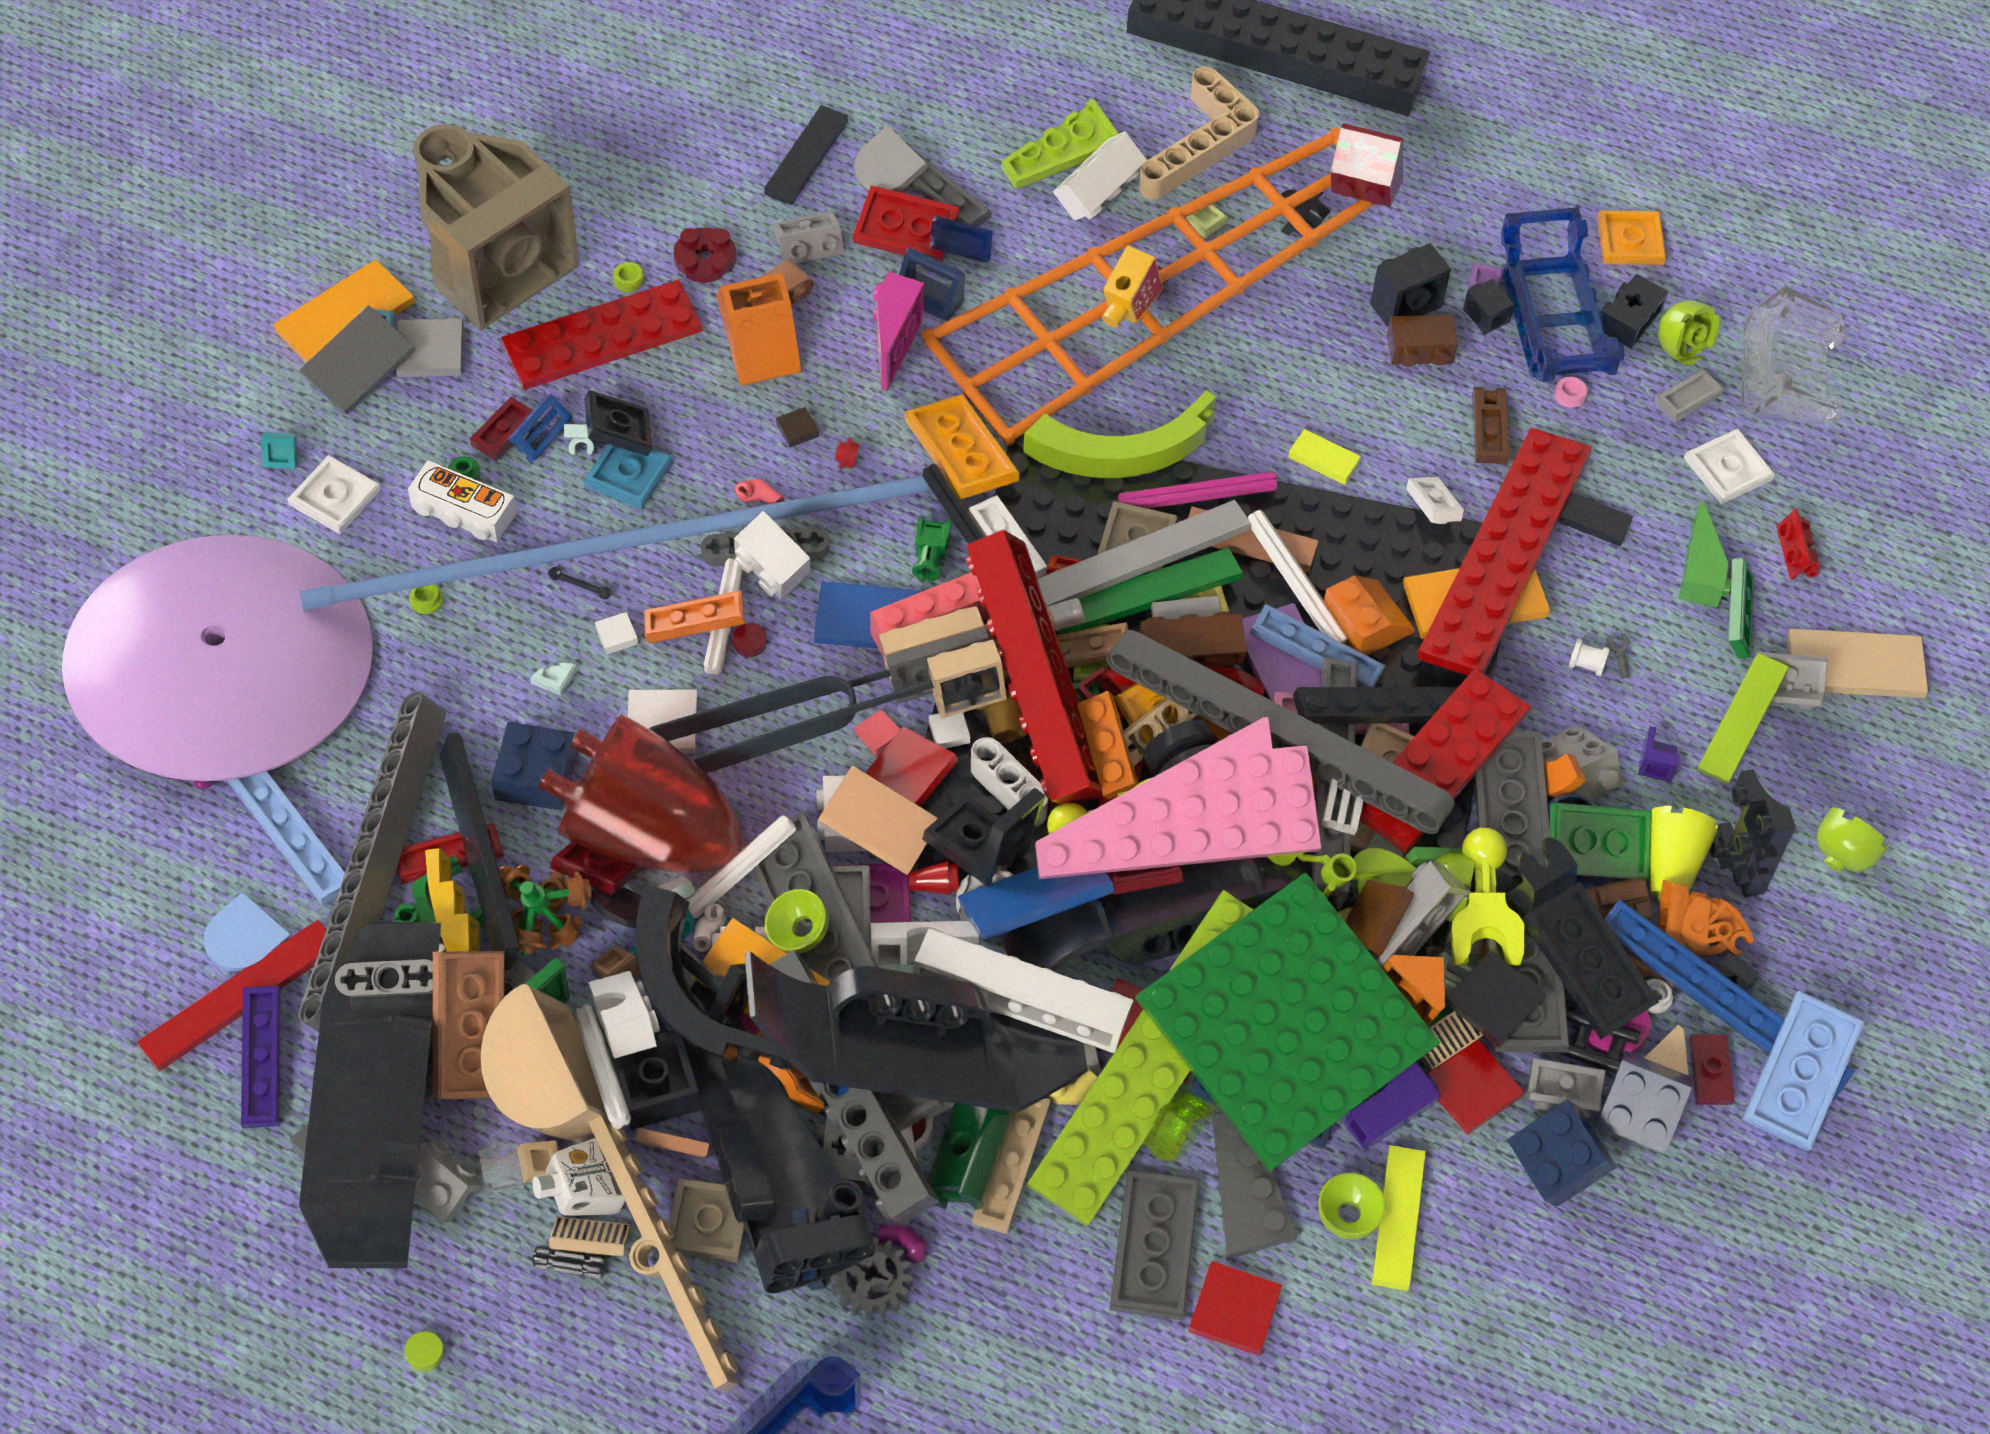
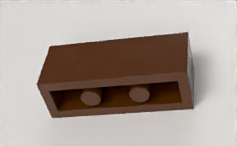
M1223 611L1206 617L1186 614L1179 617V619H1165L1161 616H1155L1146 619V621H1141L1138 631L1205 667L1242 664L1247 652L1242 614L1232 615L1230 612Z

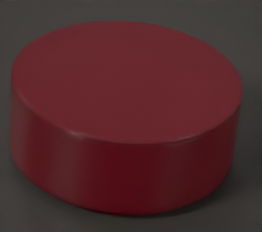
M742 624L733 633L734 649L741 656L755 657L760 655L766 648V633L757 624Z

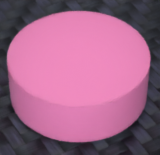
M1564 377L1558 381L1554 395L1561 405L1574 408L1584 403L1588 389L1582 380L1576 377Z

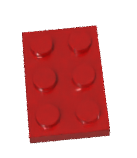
M871 185L852 236L853 243L905 255L906 250L912 247L943 263L960 214L959 207Z

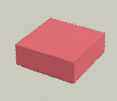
M882 709L855 727V734L875 756L880 754L900 731L899 727Z

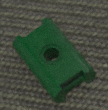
M953 1104L927 1179L939 1200L934 1206L946 1209L948 1202L969 1203L975 1210L983 1208L1015 1112Z

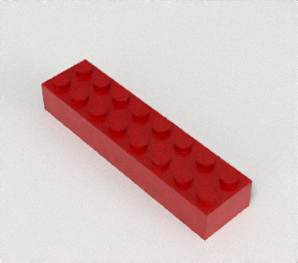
M1003 529L967 544L970 555L966 557L967 564L971 573L977 576L980 585L977 588V594L981 604L988 609L991 619L987 620V624L992 636L998 639L1001 648L998 653L1004 670H1008L1012 681L1008 684L1009 691L1014 701L1019 702L1022 714L1019 715L1020 724L1024 732L1030 735L1033 744L1030 747V754L1037 767L1040 766L1044 779H1041V787L1048 799L1051 798V801L1058 804L1071 802L1083 805L1103 797L1077 705L1079 700L1026 543Z

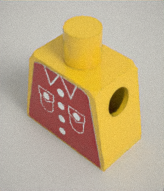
M1127 245L1103 289L1108 308L1104 312L1102 320L1106 324L1117 328L1123 318L1133 323L1139 322L1161 293L1163 285L1155 257Z

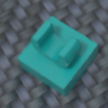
M264 432L261 436L262 467L295 469L298 463L296 434Z

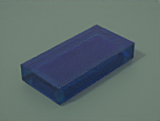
M936 216L932 219L930 248L987 263L991 259L993 231Z

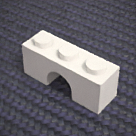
M970 921L871 923V952L878 967L888 969L889 967L909 965L914 962L928 929L947 933L957 939L978 945L979 934Z
M627 971L588 982L596 1015L601 1027L605 1030L607 1042L614 1058L657 1046L654 1033L659 1032L660 1029L656 1014L651 1008L648 996L645 995L641 981L635 983L631 972Z

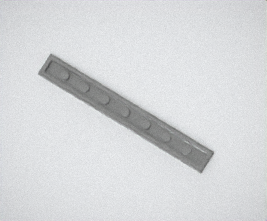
M1235 500L1038 578L1047 606H1051L1075 598H1084L1250 530L1251 522Z

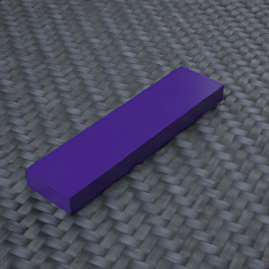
M280 986L243 987L242 1128L279 1126Z

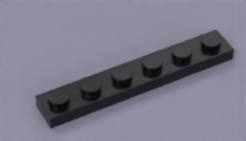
M1297 687L1292 695L1298 715L1315 724L1427 723L1458 687Z

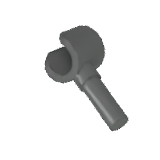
M1620 634L1622 645L1620 648H1616L1613 645L1612 636L1609 635L1606 639V646L1610 648V651L1615 652L1621 679L1629 678L1624 651L1629 645V639L1625 634Z

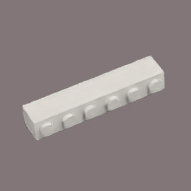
M928 929L914 961L912 971L913 974L971 983L984 995L989 1010L1115 1053L1133 1002L1132 999L1124 997L1119 993L1106 991L1089 985L1085 981L1063 976L1048 968H1041L1023 962L1016 957L1006 956L989 950L982 945L972 944L957 939L950 934L940 933L932 929Z

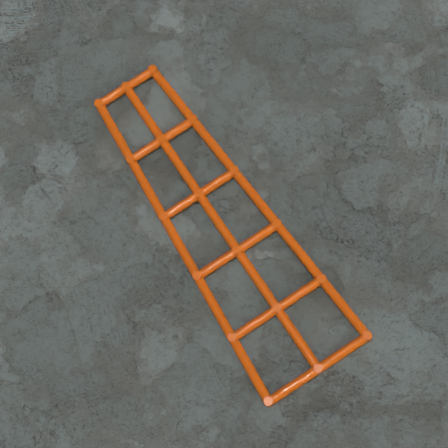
M1332 128L1328 134L1259 168L1253 167L1249 173L1180 207H1172L1168 213L1097 248L1091 247L1086 253L1020 286L1008 288L1005 290V293L932 329H924L921 333L922 341L961 387L963 394L969 397L999 434L1005 445H1012L1015 439L1023 435L1044 414L1052 416L1082 395L1090 394L1093 388L1160 344H1167L1171 337L1235 295L1243 294L1246 288L1310 246H1317L1321 239L1375 204L1358 200L1313 229L1294 208L1330 188L1331 173L1287 198H1284L1266 178L1331 145L1337 146L1340 129ZM1252 184L1256 185L1273 204L1272 207L1210 242H1206L1185 218ZM1283 215L1303 237L1239 278L1216 253ZM1174 224L1196 250L1159 270L1162 283L1205 259L1228 286L1165 327L1147 310L1140 320L1153 335L1087 377L1058 342L1102 318L1108 308L1107 302L1104 301L1049 332L1021 298L1090 264L1108 281L1114 269L1107 263L1104 257ZM1007 305H1011L1038 340L969 378L938 339ZM1047 349L1076 385L1009 428L978 388Z

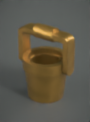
M1003 671L1004 683H1011L1009 672ZM1009 689L1006 690L1007 700L977 708L982 710L986 716L992 737L999 743L1015 742L1026 735L1019 720V715L1022 714L1019 702L1014 701Z

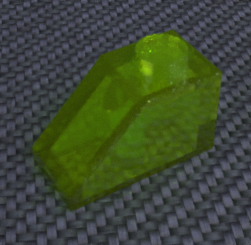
M1185 1090L1161 1107L1143 1144L1151 1148L1152 1154L1157 1158L1174 1163L1186 1153L1213 1115L1215 1108L1199 1098L1188 1094L1189 1092Z

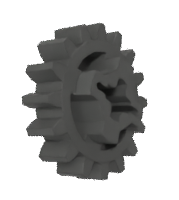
M873 1237L875 1251L872 1255L854 1266L831 1276V1281L836 1282L832 1285L833 1295H841L839 1299L841 1308L851 1304V1315L855 1317L862 1310L865 1311L866 1320H871L873 1312L877 1311L882 1319L886 1318V1308L888 1307L896 1312L899 1311L900 1303L898 1298L907 1301L909 1298V1290L907 1288L912 1287L913 1276L908 1275L911 1272L910 1261L902 1262L904 1251L900 1249L893 1253L892 1242L889 1240L883 1247L878 1246L877 1237ZM889 1264L894 1269L897 1276V1280L894 1279L893 1274L887 1271V1267ZM873 1274L878 1276V1278H872L870 1282L865 1280V1278L870 1279ZM847 1277L856 1284L855 1293L850 1289Z

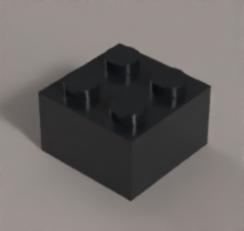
M1431 243L1419 248H1412L1406 254L1394 259H1387L1377 266L1370 305L1387 327L1389 326L1390 316H1419L1443 307L1451 268Z
M676 1030L654 1035L656 1047L614 1058L610 1048H608L631 1117L629 1123L630 1130L701 1110L697 1084L682 1036Z

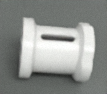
M1577 638L1568 667L1574 668L1579 666L1594 671L1596 676L1601 677L1610 648L1598 649L1583 644L1582 640Z

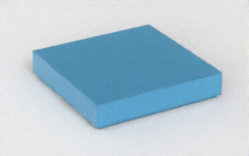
M608 444L585 478L584 485L629 505L643 509L673 463L672 456L653 448L647 457Z

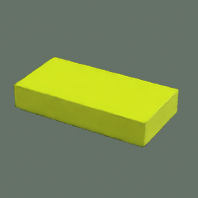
M1304 429L1290 449L1288 458L1345 485L1359 465L1361 456Z

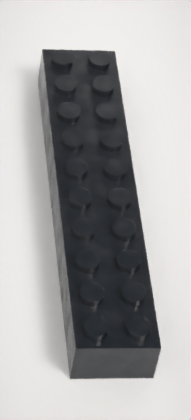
M1133 0L1128 9L1126 31L1128 34L1405 116L1410 115L1425 78L1430 51L1257 0Z

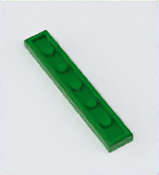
M1228 547L1128 579L1081 598L1079 601L1083 609L1085 621L1056 630L1055 632L1059 635L1086 630L1151 609V605L1154 602L1179 600L1241 580L1243 572Z

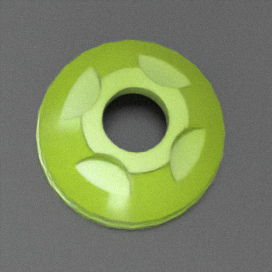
M793 889L777 897L772 902L765 917V931L768 939L774 946L787 953L794 950L801 954L813 949L822 941L829 926L828 910L823 901L813 892L804 889ZM804 919H810L813 924L812 930L808 935L798 937L795 932L797 924Z
M1343 1173L1336 1175L1326 1182L1319 1194L1318 1212L1320 1219L1330 1232L1341 1238L1360 1239L1367 1237L1379 1227L1385 1215L1386 1204L1381 1189L1370 1178L1361 1174ZM1346 1204L1353 1205L1359 1210L1360 1218L1352 1223L1345 1222L1339 1216V1208Z

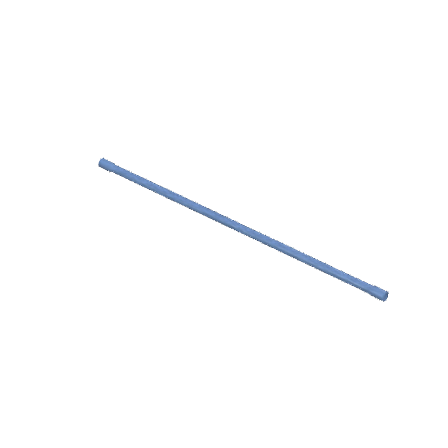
M917 476L348 584L328 585L301 590L299 592L303 611L331 606L343 601L746 526L763 511L772 520L931 491L923 476Z

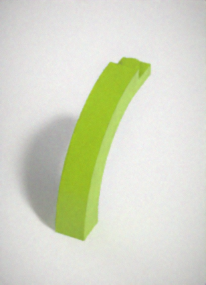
M1206 390L1187 410L1171 422L1148 432L1127 436H1103L1070 428L1044 414L1024 433L1023 452L1052 468L1086 477L1123 478L1151 473L1182 460L1204 443L1206 428L1216 417L1215 405L1217 397Z

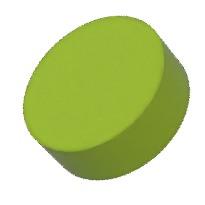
M633 262L619 264L613 271L614 286L622 292L639 290L644 284V271L642 267Z
M421 1331L412 1335L406 1342L404 1349L405 1357L410 1367L414 1370L428 1372L438 1367L442 1362L444 1348L436 1334L429 1331Z

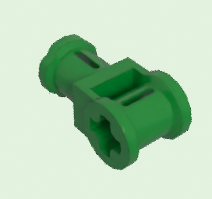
M922 516L918 517L915 537V556H918L917 563L912 567V573L918 579L934 581L941 577L940 560H945L946 550L949 548L952 520H946L944 523L928 521Z

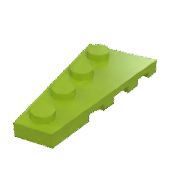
M1093 98L1085 103L1084 109L1078 113L1074 111L1066 116L1065 122L1056 128L1050 127L1044 131L1043 137L1035 142H1028L1003 159L1001 169L1014 188L1019 189L1083 163L1104 142L1119 133Z

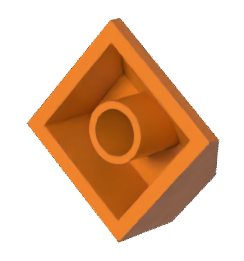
M1354 575L1326 589L1325 604L1346 633L1348 638L1346 644L1367 656L1414 633V627L1378 580Z

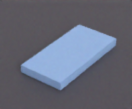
M1801 991L1796 992L1741 1120L1788 1143L1810 1151L1865 1021Z

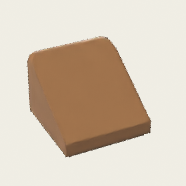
M618 945L613 946L589 966L600 979L627 971L631 972L634 981L642 976L636 957Z

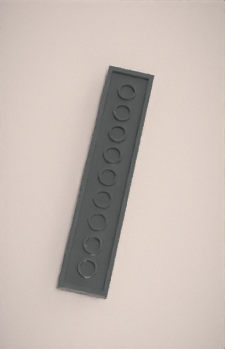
M1513 731L1475 774L1474 788L1477 827L1496 830L1503 836L1507 844L1506 859L1496 869V872L1500 870L1510 875L1513 881L1520 885L1523 883V879L1518 872L1517 859L1521 853L1525 852L1535 857L1543 867L1548 866V860L1543 854L1542 840L1550 837L1541 731ZM1518 914L1520 918H1523L1524 916H1526V915ZM1524 925V955L1522 964L1510 966L1547 996L1545 1001L1499 1048L1494 1044L1495 1052H1567L1569 1042L1563 982ZM1486 938L1487 954L1492 950L1505 961L1502 946L1495 940Z
M800 811L789 818L794 823L796 831L753 868L769 905L771 906L777 897L793 889L809 890L823 901L829 915L827 932L816 947L799 955L805 958L811 970L831 982L843 972L856 967L871 966L879 968L808 816L803 811ZM754 839L742 845L743 848L747 847ZM810 919L800 921L796 926V935L798 937L808 935L812 930V921ZM879 1092L900 1131L944 1107L942 1101Z

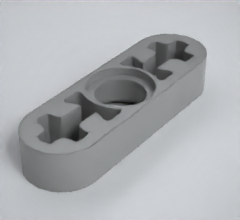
M423 959L348 963L337 971L335 985L342 994L353 998L433 993V979H430L428 986L424 987L423 982L419 980H408L405 968L410 967L408 973L411 975L423 974L425 967H428V971L433 973V962ZM389 968L396 969L399 974L398 984L391 989L383 988L380 983L382 972ZM369 969H373L371 976L369 973ZM351 971H355V974L360 977H371L374 989L369 990L371 984L362 982L356 983L355 989L352 990L351 986L345 984L344 981L345 978L351 977ZM407 981H409L410 988H406Z

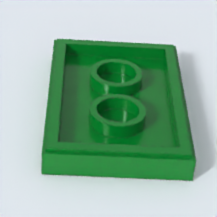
M1564 803L1550 804V838L1561 842L1578 864L1576 875L1620 879L1643 878L1644 880H1650L1652 810Z

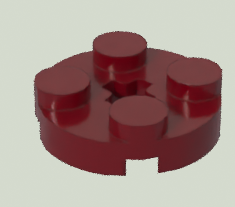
M707 227L687 228L681 232L680 239L674 246L673 253L676 268L679 272L684 273L686 278L695 282L709 283L722 278V275L728 271L730 272L736 263L735 244L731 240L729 232L725 229ZM708 251L712 254H709L707 259H702L698 253Z

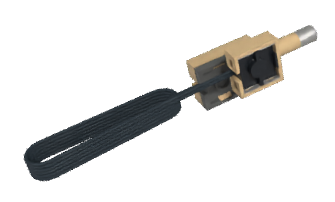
M1077 598L1047 606L1055 631L1085 621L1081 603ZM977 606L958 609L953 613L936 618H927L906 627L893 628L888 632L879 634L886 670L849 681L836 676L818 677L652 726L646 729L634 744V757L638 770L643 779L650 784L658 786L674 785L837 731L847 726L854 719L856 712L896 700L897 704L933 694L941 719L1007 700L1002 662L997 648H1000L998 639L992 636L988 624H983ZM888 677L893 693L857 704L853 687ZM839 691L844 692L850 698L849 705L846 708L667 767L657 768L643 762L646 754L653 747L662 743Z

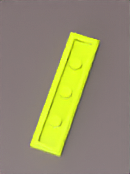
M1389 1145L1383 1186L1386 1208L1383 1220L1378 1227L1371 1285L1404 1291L1409 1290L1426 1151Z

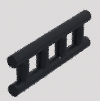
M1565 1006L1567 1021L1577 1024L1578 1027L1573 1042H1569L1567 1052L1555 1053L1616 1073L1626 1042L1637 1045L1641 1031L1623 1025L1609 1034V1036H1612L1607 1055L1586 1048L1591 1031L1594 1029L1582 1011Z

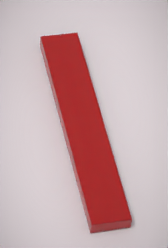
M317 919L273 949L263 959L246 967L138 1040L139 1048L157 1071H162L243 1015V987L280 986V989H282L313 968L326 928Z

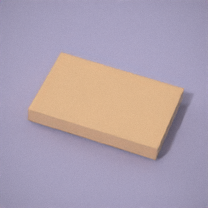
M852 765L818 820L908 875L927 844L922 840L924 830L938 818Z

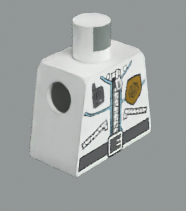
M596 1138L557 1151L553 1154L546 1168L547 1175L535 1176L533 1178V1191L536 1198L554 1196L559 1212L564 1216L612 1215L619 1213L625 1203V1199Z

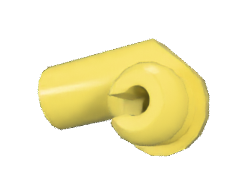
M1088 1069L1075 1083H1069L1049 1095L1048 1098L1057 1105H1078L1082 1102L1098 1077Z

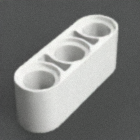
M985 737L976 740L971 749L972 774L1008 811L1033 788L1038 789L1044 794L1041 783L998 741ZM986 757H987V758H991L992 760H991V761H983V760H981V758H986ZM1005 780H1012V781H1014L1015 783H1013V784H1007V783H1004L1003 781H1005ZM1046 796L1036 826L1042 824L1046 819L1048 798Z

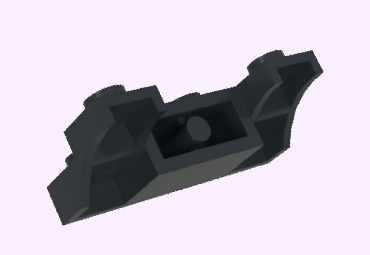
M1753 769L1741 771L1735 786L1732 787L1733 803L1741 811L1735 829H1733L1731 822L1718 824L1717 835L1710 847L1711 856L1718 859L1721 869L1729 868L1735 885L1741 886L1744 897L1765 894L1796 829L1790 809L1777 802L1766 792Z

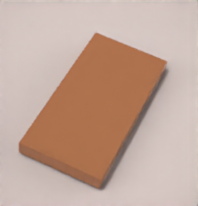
M504 951L433 952V1099L491 1098L482 1075L481 1046L488 1021L495 1008L504 999Z

